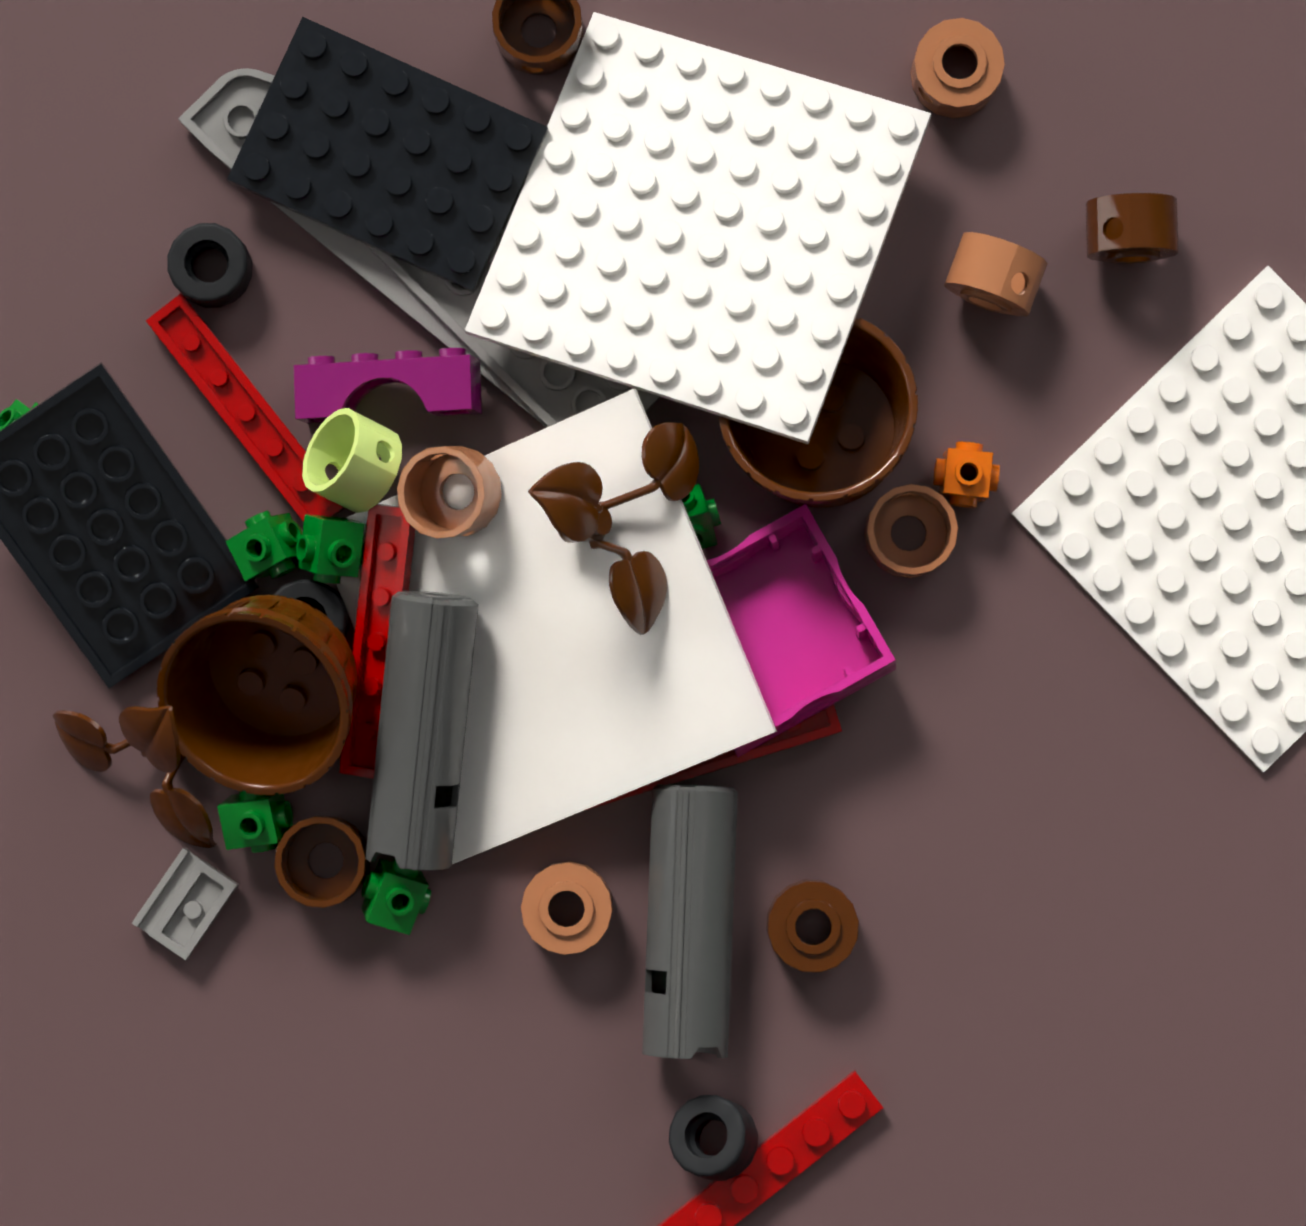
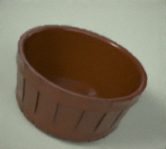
M862 318L855 319L809 444L724 417L719 418L721 432L727 447L730 449L729 451L740 468L763 489L787 502L799 506L805 504L807 507L830 508L845 505L858 500L876 488L894 470L905 454L915 429L914 426L918 413V395H915L917 387L909 363L906 364L904 354L889 336L886 337L885 333L872 323Z
M256 595L232 602L223 609L203 617L185 630L175 640L176 642L172 643L160 666L162 669L159 670L158 707H173L180 753L183 757L186 756L188 758L187 761L208 778H214L215 782L240 792L244 790L246 793L256 795H275V793L280 795L305 788L306 784L310 785L319 780L329 771L330 766L334 765L350 732L353 707L358 692V674L355 659L346 638L325 614L316 608L313 609L311 605L294 598L279 595Z

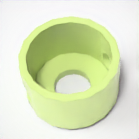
M349 408L335 411L319 426L307 447L302 472L305 486L314 493L355 513L368 511L377 505L387 494L397 476L402 460V443L399 435ZM328 464H332L338 469L337 475L329 480L325 473V468Z

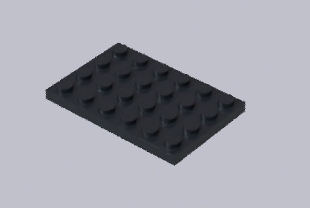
M302 17L227 180L231 184L474 293L549 129L547 126Z
M102 362L0 430V539L108 688H111L170 648L172 643L176 642L175 640L192 624L209 614L223 609L230 603L244 598L259 587L255 579L244 581L225 542L227 540Z

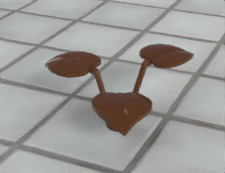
M666 422L658 424L645 436L642 444V463L646 473L653 478L651 483L607 501L599 502L603 486L598 473L584 462H572L549 471L528 491L543 508L562 540L567 543L589 541L591 549H603L615 553L622 558V560L616 561L610 567L609 588L619 612L628 625L639 635L649 632L664 605L667 593L666 574L661 563L652 553L639 551L632 556L627 548L603 540L612 527V517L608 509L650 494L659 487L665 498L669 501L683 499L692 491L699 473V456L695 441L683 423Z
M131 706L125 708L119 715V724L126 739L115 744L108 743L104 729L86 715L66 710H59L53 714L58 734L66 749L77 762L90 770L97 772L106 771L112 765L110 754L118 753L130 746L141 751V755L146 757L155 768L166 772L162 781L163 790L155 789L150 793L151 806L159 822L172 835L188 844L203 848H212L217 844L213 840L212 824L203 805L189 792L173 787V779L186 756L183 757L180 753L172 706L155 708Z

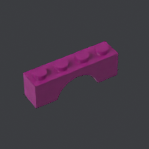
M465 348L439 349V356L422 357V351L417 350L395 352V359L379 360V356L376 353H358L351 355V362L336 363L334 356L308 357V364L293 365L295 419L307 424L323 423L328 416L339 409L349 408L355 411L360 401L370 391L390 383L409 385L420 396L427 412L436 416L482 414L480 360L470 354L466 355Z

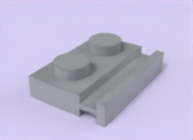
M182 848L132 924L141 928L153 939L184 960H188L239 884L205 860L194 855L187 848Z

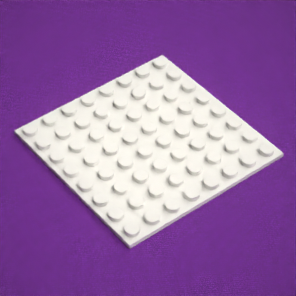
M593 12L548 123L549 131L529 170L465 328V333L809 444L929 125L931 113Z
M1267 266L1011 513L1027 532L1261 772H1265L1306 732V303Z
M636 389L627 391L485 455L492 462L500 477L502 497L497 514L484 529L470 536L438 539L421 534L415 530L409 591H429L469 597L479 604L452 864L777 732L682 499L669 501L665 498L659 487L650 494L608 509L612 517V527L603 540L627 548L632 556L639 551L652 553L659 560L666 574L667 593L664 605L649 632L639 635L628 625L619 612L609 588L610 567L616 561L622 560V558L615 553L603 549H591L589 541L567 543L562 540L543 508L528 493L530 488L549 471L572 462H584L598 473L603 486L599 502L607 501L651 483L653 478L646 473L641 455L644 438L652 429V426ZM454 474L444 484L443 497L452 508L464 509L473 500L474 486L465 475ZM398 495L378 504L399 506ZM368 511L355 513L351 516L346 517L351 520L365 523L363 535L364 543ZM362 565L359 566L358 578L341 576L340 584H336L354 629Z

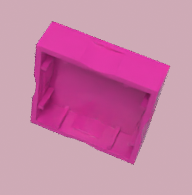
M804 504L750 534L742 543L729 552L707 560L777 732L733 749L737 757L896 670V659L866 607L853 594L844 579L838 559L807 505Z

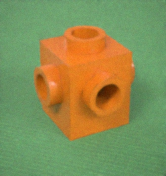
M958 441L955 448H947L943 453V459L936 458L933 485L940 486L939 494L950 499L949 504L951 506L976 508L977 502H984L989 498V491H997L1000 465L992 464L993 453L983 452V444ZM963 465H972L976 469L977 475L974 480L966 481L961 477L960 469Z

